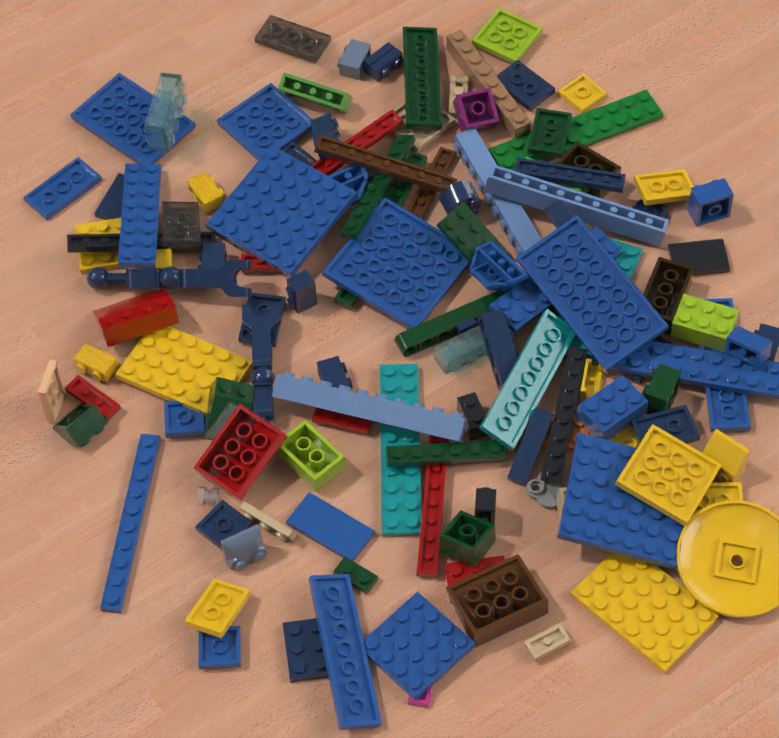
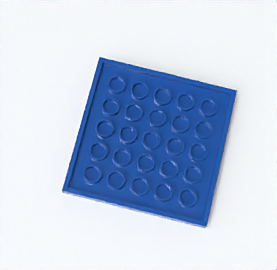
M271 145L205 225L207 229L215 232L217 235L292 277L358 195L351 188Z
M384 198L375 209L358 239H350L323 270L322 276L410 329L422 324L470 263L439 229Z
M578 432L557 538L676 570L678 567L677 544L684 525L615 485L637 448Z

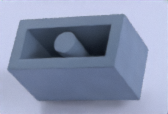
M354 39L350 40L349 44L344 48L342 58L340 57L337 67L341 76L360 80L364 71L363 61L371 56V44Z

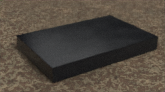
M723 238L668 244L670 260L695 267L693 276L730 272Z

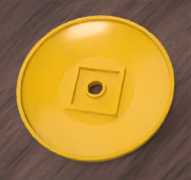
M740 500L717 502L697 512L683 528L676 552L678 572L688 592L706 608L728 617H755L779 606V517L763 506ZM735 557L741 559L742 565H733L731 559Z

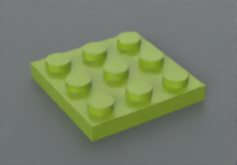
M498 8L472 39V44L513 64L517 60L520 61L542 34L543 28Z

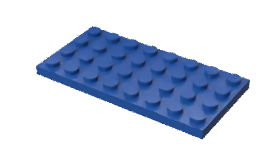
M578 215L516 257L517 262L606 373L669 329L667 323Z

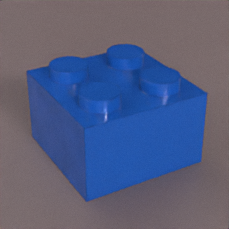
M726 179L713 180L691 188L687 211L696 227L730 217L734 193Z

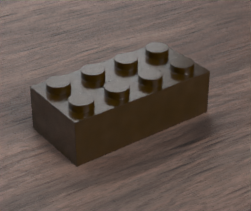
M658 257L643 296L667 323L669 329L663 332V334L671 335L672 322L683 294H687L689 291L695 267Z

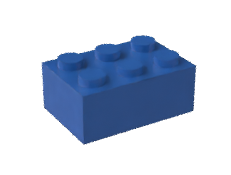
M622 375L577 406L576 418L594 437L609 440L628 427L631 419L647 414L648 400Z

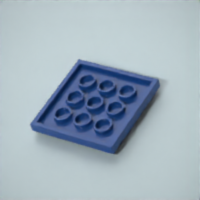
M272 83L217 119V124L257 160L263 156L271 145L282 150L291 142H296L312 130V118Z
M418 591L364 639L367 657L415 701L476 646L471 638Z

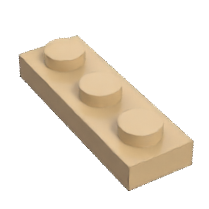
M245 501L239 507L244 512L243 515L251 521H254V519L260 522L259 525L267 531L273 529L276 531L275 535L280 539L286 541L288 538L294 541L297 534L293 530Z

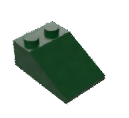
M216 377L210 386L204 439L213 441L239 404L249 410L251 409L254 385Z

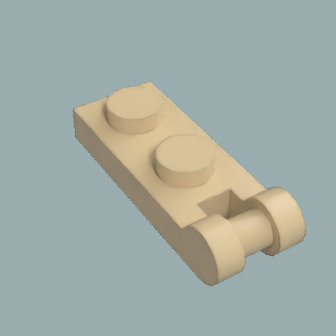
M451 75L449 114L454 118H457L453 100L458 94L468 93V76L456 77Z

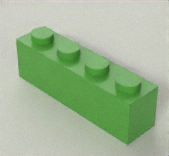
M283 73L278 87L284 94L345 114L348 113L353 98L349 93L288 73Z

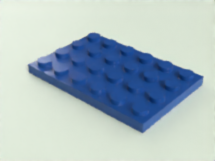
M118 73L71 113V119L137 164H144L146 166L158 162L196 128L195 122L121 73Z

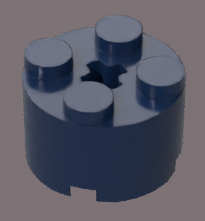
M455 182L447 187L448 190L445 193L442 191L439 195V200L447 215L463 201L475 215L479 213L478 209L481 205V200L471 182Z

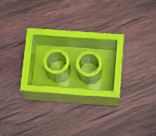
M683 294L672 322L671 336L725 352L726 339L735 329L739 310Z
M306 420L286 434L287 438L277 450V455L316 492L346 469L345 456Z

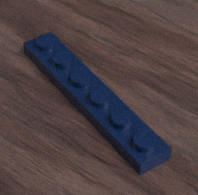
M518 157L514 169L516 172L549 182L623 193L626 174Z

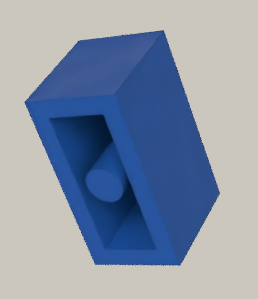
M738 327L727 336L725 353L759 367L770 357L773 341Z

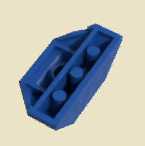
M351 165L329 175V177L357 192L358 196L350 206L358 203L369 177L365 168Z
M493 241L475 248V254L469 271L487 290L508 291L524 283L529 278L528 274Z

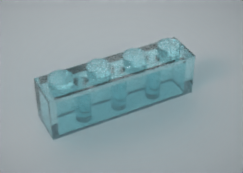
M479 326L434 347V359L445 374L455 372L460 367L471 364L476 359L488 355Z

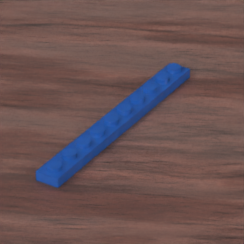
M140 435L100 606L102 612L122 613L161 441L160 435Z

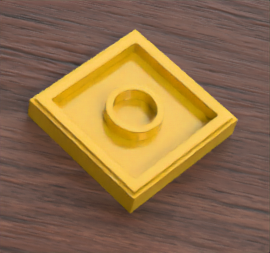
M584 73L558 90V95L580 114L587 112L607 98L608 94Z

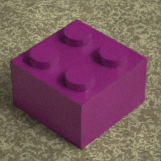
M491 88L458 94L453 100L461 132L475 128L477 131L495 128L500 122Z

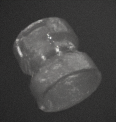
M206 486L198 487L197 506H204L207 503V505L215 507L219 503L220 488L213 487L207 489Z

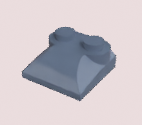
M258 524L221 541L224 560L231 570H243L249 564L262 561L267 554Z

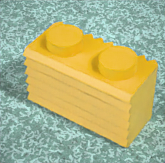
M205 171L187 180L188 191L205 214L224 203L223 198H225L223 190L216 187V181L213 176L209 177Z
M85 343L73 358L78 372L89 374L99 382L104 381L107 383L120 367L117 357L88 343Z

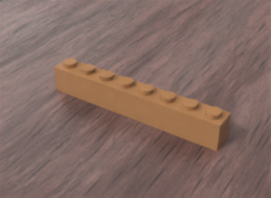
M462 29L446 35V50L465 76H468V80L476 91L491 88L500 123L510 137L515 139L531 133L530 120Z

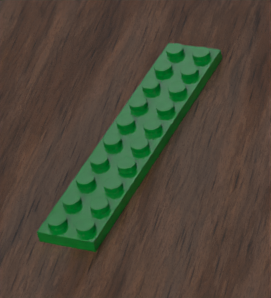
M646 89L574 116L571 119L564 154L577 141L587 147L660 120L663 118V112ZM531 133L489 148V152L497 166L513 171L517 157H529L533 160L544 162L557 158L527 153Z

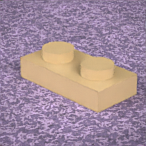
M559 623L525 641L524 646L534 662L570 644L571 639Z

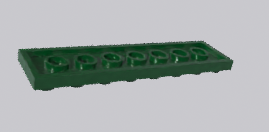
M403 27L406 129L441 130L442 115L437 28Z

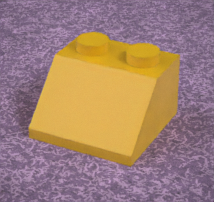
M716 429L702 453L722 464L716 477L725 483L736 482L743 474L750 450Z

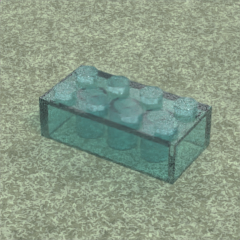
M160 74L144 125L148 150L169 152L171 145L175 143V132L179 130V118H182L183 105L187 103V94H185V83L182 80V75Z

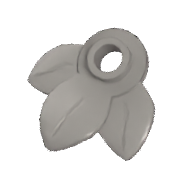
M539 474L537 479L528 482L526 492L530 497L536 498L540 505L553 508L556 507L555 499L559 488L565 487L557 483L541 481V474Z

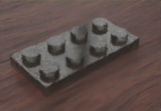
M273 15L268 17L255 36V43L315 64L331 42V35Z
M162 201L163 247H200L199 202Z

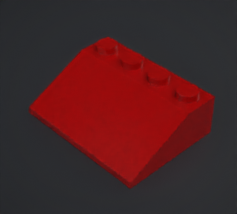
M159 288L93 311L107 347L180 323L175 304L170 294L164 288Z
M239 404L193 468L198 474L214 485L242 500L285 441L287 435Z

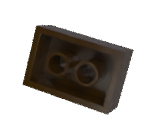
M578 141L557 162V164L620 174L622 168ZM589 188L588 194L603 199L610 191Z

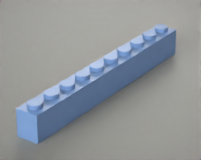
M472 128L456 134L455 151L460 153L463 164L469 168L471 178L476 180L478 190L483 192L485 202L490 204L494 217L499 219L501 229L506 231L509 243L514 245L517 256L539 242L541 237L519 202L484 192L492 165L497 164L477 130Z
M494 164L489 173L484 191L541 210L561 199L571 216L578 215L585 224L658 247L661 246L669 222L668 219Z
M285 371L283 375L277 374L272 397L459 442L463 441L468 419L463 418L461 413L452 411L451 415L444 414V409L433 407L432 410H427L425 405L415 402L413 406L406 405V400L395 398V401L387 400L388 396L376 394V397L369 396V391L360 389L356 393L350 391L351 387L339 385V388L331 387V382L323 380L318 384L313 382L314 378L302 376V379L294 378L295 374Z

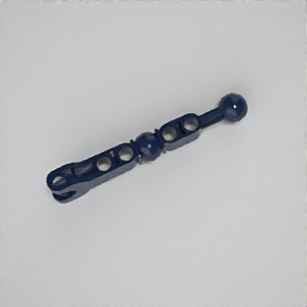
M231 259L224 263L220 269H177L170 266L164 269H126V273H108L103 267H94L88 272L86 279L89 286L94 290H103L108 284H126V288H165L166 290H175L176 288H220L229 297L252 296V289L241 287L237 283L236 277L240 270L250 269L252 261Z
M271 303L269 312L266 315L257 316L252 312L250 304L242 305L243 328L252 335L253 372L251 383L254 385L253 413L270 423V421H274L272 393L275 381L272 361V335L281 326L279 303Z

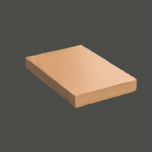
M49 360L38 390L47 423L50 424L56 422L66 394L58 364L54 360Z

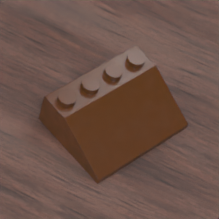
M519 554L446 587V591L465 632L475 642V648L548 614V599Z

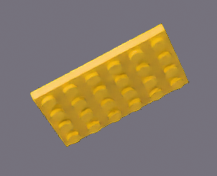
M169 326L143 335L115 375L116 379L165 400L178 401L184 407L198 413L201 411L206 417L210 386L216 377L242 383L252 368V360Z
M614 553L605 558L570 593L574 600L663 674L719 618V615L700 604L688 590L657 565Z

